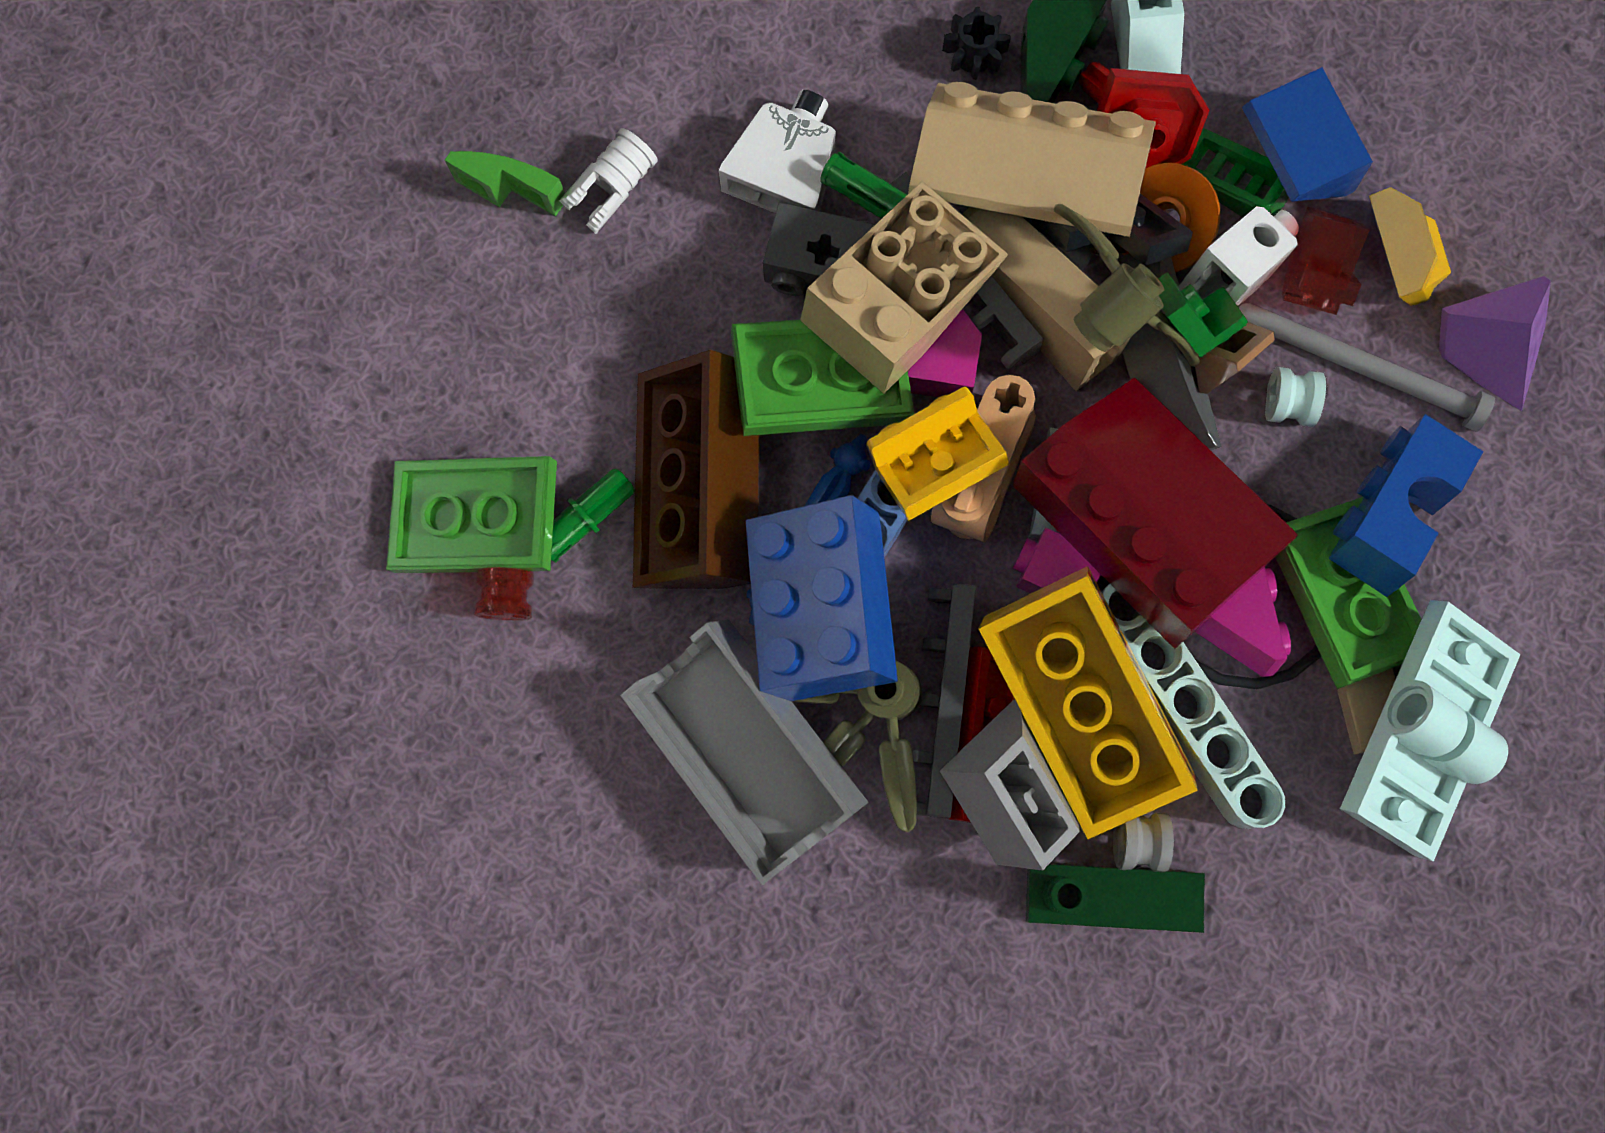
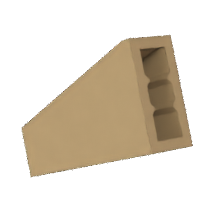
M969 207L962 214L1008 254L991 276L1042 336L1041 352L1076 392L1119 358L1130 338L1122 346L1113 345L1108 351L1103 352L1084 337L1074 322V317L1082 310L1080 303L1098 287L1096 283L1022 216Z

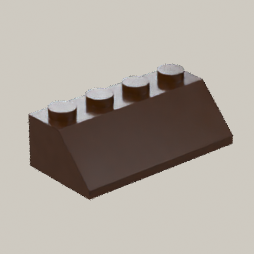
M707 350L638 373L632 588L725 589L751 584L746 520L758 517L759 435L743 436L733 356Z

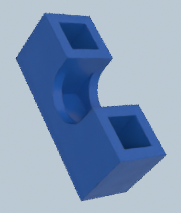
M1426 414L1409 430L1401 426L1398 427L1380 451V454L1387 458L1383 466H1375L1357 490V494L1363 497L1359 507L1352 506L1335 527L1333 534L1340 539L1329 559L1384 596L1388 597L1417 574L1439 534L1416 517L1409 502L1434 515L1462 492L1484 451Z

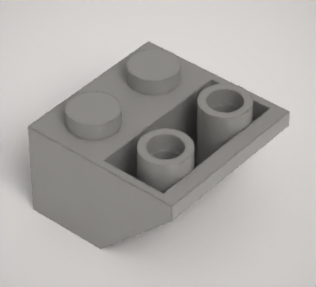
M1013 700L940 770V773L997 865L1044 870L1080 832L1079 822L1016 700Z

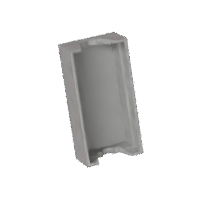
M730 620L708 622L689 637L693 643L686 648V651L681 656L668 663L660 671L638 680L620 696L760 884L764 885L869 802L792 701L760 691L757 656Z

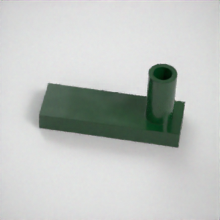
M1049 864L1044 870L1027 869L1026 922L1204 933L1205 873L1153 872L1152 870H1119L1118 868Z

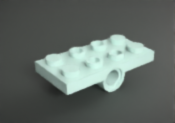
M1430 600L1340 809L1412 855L1434 861L1466 783H1485L1494 778L1506 763L1508 757L1507 742L1503 736L1491 729L1490 726L1520 654L1450 602Z

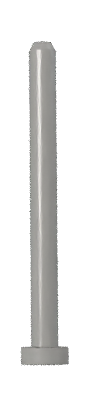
M1241 303L1239 309L1249 323L1274 331V338L1464 417L1462 426L1478 432L1492 412L1495 397L1480 391L1475 397H1472L1251 303Z

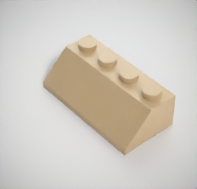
M965 82L938 83L926 109L908 194L923 181L948 203L1074 226L1054 212L1055 205L1063 204L1083 216L1101 232L1130 237L1156 121L1145 120L1140 115L1129 111H1118L1111 114L1088 110L1084 105L1072 101H1063L1055 104L1032 100L1030 96L1021 92L1011 91L998 94L981 91Z

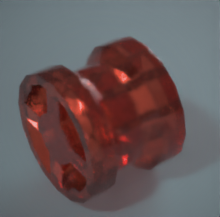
M488 567L477 570L476 582L482 587L481 599L475 603L474 615L476 617L491 620L520 621L532 618V606L527 602V591L534 585L533 572L506 567Z

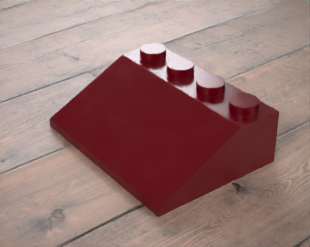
M1135 377L1063 424L1021 461L1013 483V487L1174 649L1181 645L1298 536L1283 519Z

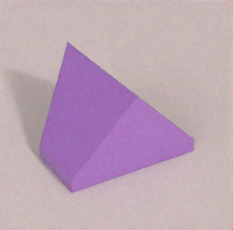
M1543 276L1442 308L1439 341L1441 356L1473 381L1520 411L1523 409L1545 330L1551 281Z

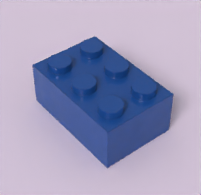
M853 495L746 520L760 691L789 701L898 682L880 513Z

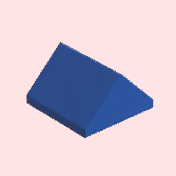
M1323 67L1254 98L1242 106L1291 202L1345 197L1357 189L1373 163Z

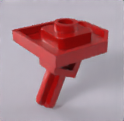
M1100 62L1090 63L1087 69L1080 73L1078 82L1082 86L1083 91L1099 103L1097 111L1111 114L1118 111H1129L1140 115L1145 120L1156 121L1146 168L1161 163L1183 164L1192 158L1210 110L1189 75L1117 68L1109 70Z

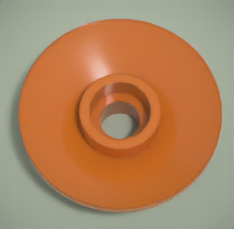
M1161 163L1148 167L1144 172L1140 194L1167 213L1176 210L1180 216V223L1193 231L1188 251L1172 256L1174 269L1177 273L1193 266L1205 250L1214 242L1220 225L1219 200L1207 178L1191 167L1177 163ZM1118 245V247H1119V249H1120V251L1122 252L1123 255H1126V254L1129 253V252H1127L1125 249H1123L1121 246Z

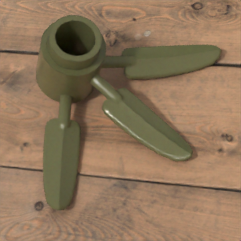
M1055 205L1054 212L1069 221L1088 238L1112 272L1103 283L1080 303L1082 310L1074 317V322L1084 337L1097 349L1106 352L1113 345L1122 346L1147 323L1169 337L1184 354L1190 366H1197L1200 360L1195 350L1169 318L1160 312L1164 305L1159 295L1164 291V287L1158 278L1142 264H1139L1135 269L1124 263L1120 265L1117 261L1119 258L1118 251L1099 229L1065 205Z
M896 661L898 682L895 683L897 689L895 695L887 700H882L879 697L880 685L795 700L796 702L832 704L838 701L839 694H858L859 700L866 711L854 724L849 720L841 721L823 741L841 767L865 743V735L862 731L873 718L877 716L886 719L889 741H883L879 745L885 792L896 826L904 832L913 830L917 819L913 755L910 742L907 739H900L898 720L910 716L920 704L922 687L917 675L910 668Z

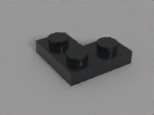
M1139 194L1130 237L1107 232L1102 233L1106 238L1112 239L1129 252L1134 259L1142 262L1144 265H1149L1187 252L1193 231L1145 196ZM1032 219L1031 225L1065 252L1092 244L1075 226Z

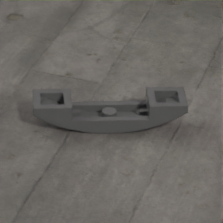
M1130 253L1117 259L1120 265L1124 263L1133 269L1139 264L1144 265L1142 262L1134 259ZM1172 257L1144 265L1157 278L1168 272L1179 286ZM1146 323L1130 338L1123 350L1130 380L1135 377L1210 450L1222 447L1208 394L1196 391L1191 368L1184 354L1163 332L1154 329Z

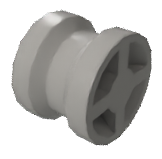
M1154 813L1149 818L1137 817L1114 828L1113 854L1116 867L1119 870H1132L1136 865H1148L1153 872H1166L1169 870L1173 857L1174 835L1172 821L1167 813Z

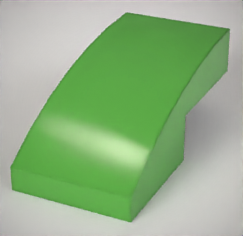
M450 151L445 159L457 183L498 207L502 205L511 191L555 217L563 207L559 200L564 196L565 192L560 179L540 168L509 157L483 152Z

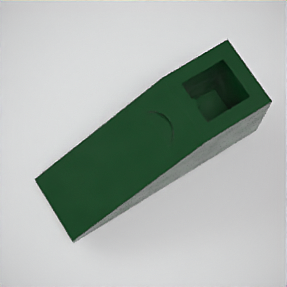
M1033 0L1027 9L1021 33V93L1030 96L1032 100L1053 103L1061 89L1068 93L1071 92L1085 65L1084 62L1078 59L1085 47L1092 50L1097 48L1108 27L1110 20L1102 17L1108 0Z

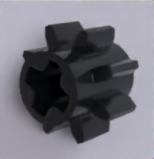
M975 7L974 11L967 14L964 18L957 14L952 17L950 29L952 33L944 35L942 46L943 52L954 53L951 71L955 72L961 68L964 71L970 72L973 80H977L979 73L988 67L994 72L1000 70L1001 54L1008 52L1011 40L1010 35L999 34L1001 15L993 17L986 12H982L980 7ZM974 40L979 41V45L974 44Z

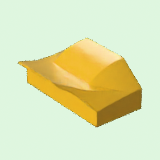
M1392 187L1369 195L1399 297L1410 306L1428 301L1434 288L1451 273L1436 221L1424 214L1421 203Z

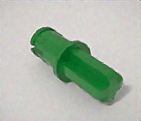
M612 469L577 500H574L572 497L567 500L570 505L553 520L551 560L554 563L558 562L561 556L593 530L597 534L600 531L597 525L634 494L635 489L632 483L621 471Z

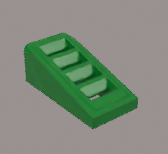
M1205 128L1202 129L1192 158L1182 164L1197 170L1206 177L1213 186L1219 203L1241 217L1246 216L1256 206L1264 207L1271 214L1277 209H1282L1289 199L1268 157ZM1209 149L1216 153L1205 171L1196 168ZM1229 161L1234 166L1226 178L1222 180L1216 177L1225 163ZM1248 173L1253 178L1245 190L1237 187L1244 174ZM1265 184L1270 187V190L1262 199L1257 194Z

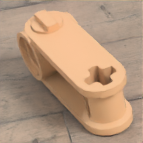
M1016 375L998 377L985 390L977 409L981 418L1006 451L1009 465L932 509L931 522L949 529L951 533L959 538L976 539L985 543L993 531L1004 496L1035 424V395L1032 386L1027 380ZM1011 404L1017 405V406H1013V407L1010 409V412H1009V413H1003V412H1001V410L1007 411V410L1010 408Z

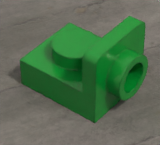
M1168 272L1158 278L1164 287V291L1159 295L1164 305L1163 311L1200 358L1247 325L1246 317L1224 287L1218 288L1205 299H1202L1191 284L1181 290Z

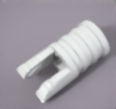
M621 128L616 133V139L610 142L605 152L598 156L595 163L592 162L559 200L570 210L582 201L587 195V190L594 182L608 192L610 196L591 213L586 224L595 234L629 196L628 192L638 184V180L643 178L648 168H653L658 162L656 155L648 145L625 128Z

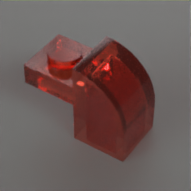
M1307 206L1296 236L1298 245L1291 253L1282 289L1283 301L1337 315L1341 303L1354 306L1362 284L1355 277L1353 271L1369 229L1360 220Z

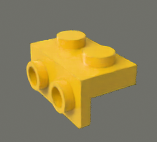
M962 387L949 395L938 397L923 410L899 423L888 425L866 443L879 477L908 521L1009 465L1006 451L979 415L974 396L968 387Z

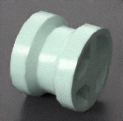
M1276 367L1270 376L1267 387L1266 420L1280 423L1284 419L1290 418L1296 419L1302 426L1314 427L1320 419L1325 401L1326 378L1324 373L1309 371L1303 376L1295 375L1289 368Z

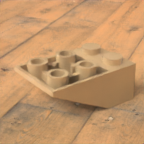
M922 181L807 288L800 321L884 394L924 355L1006 259L1008 254Z

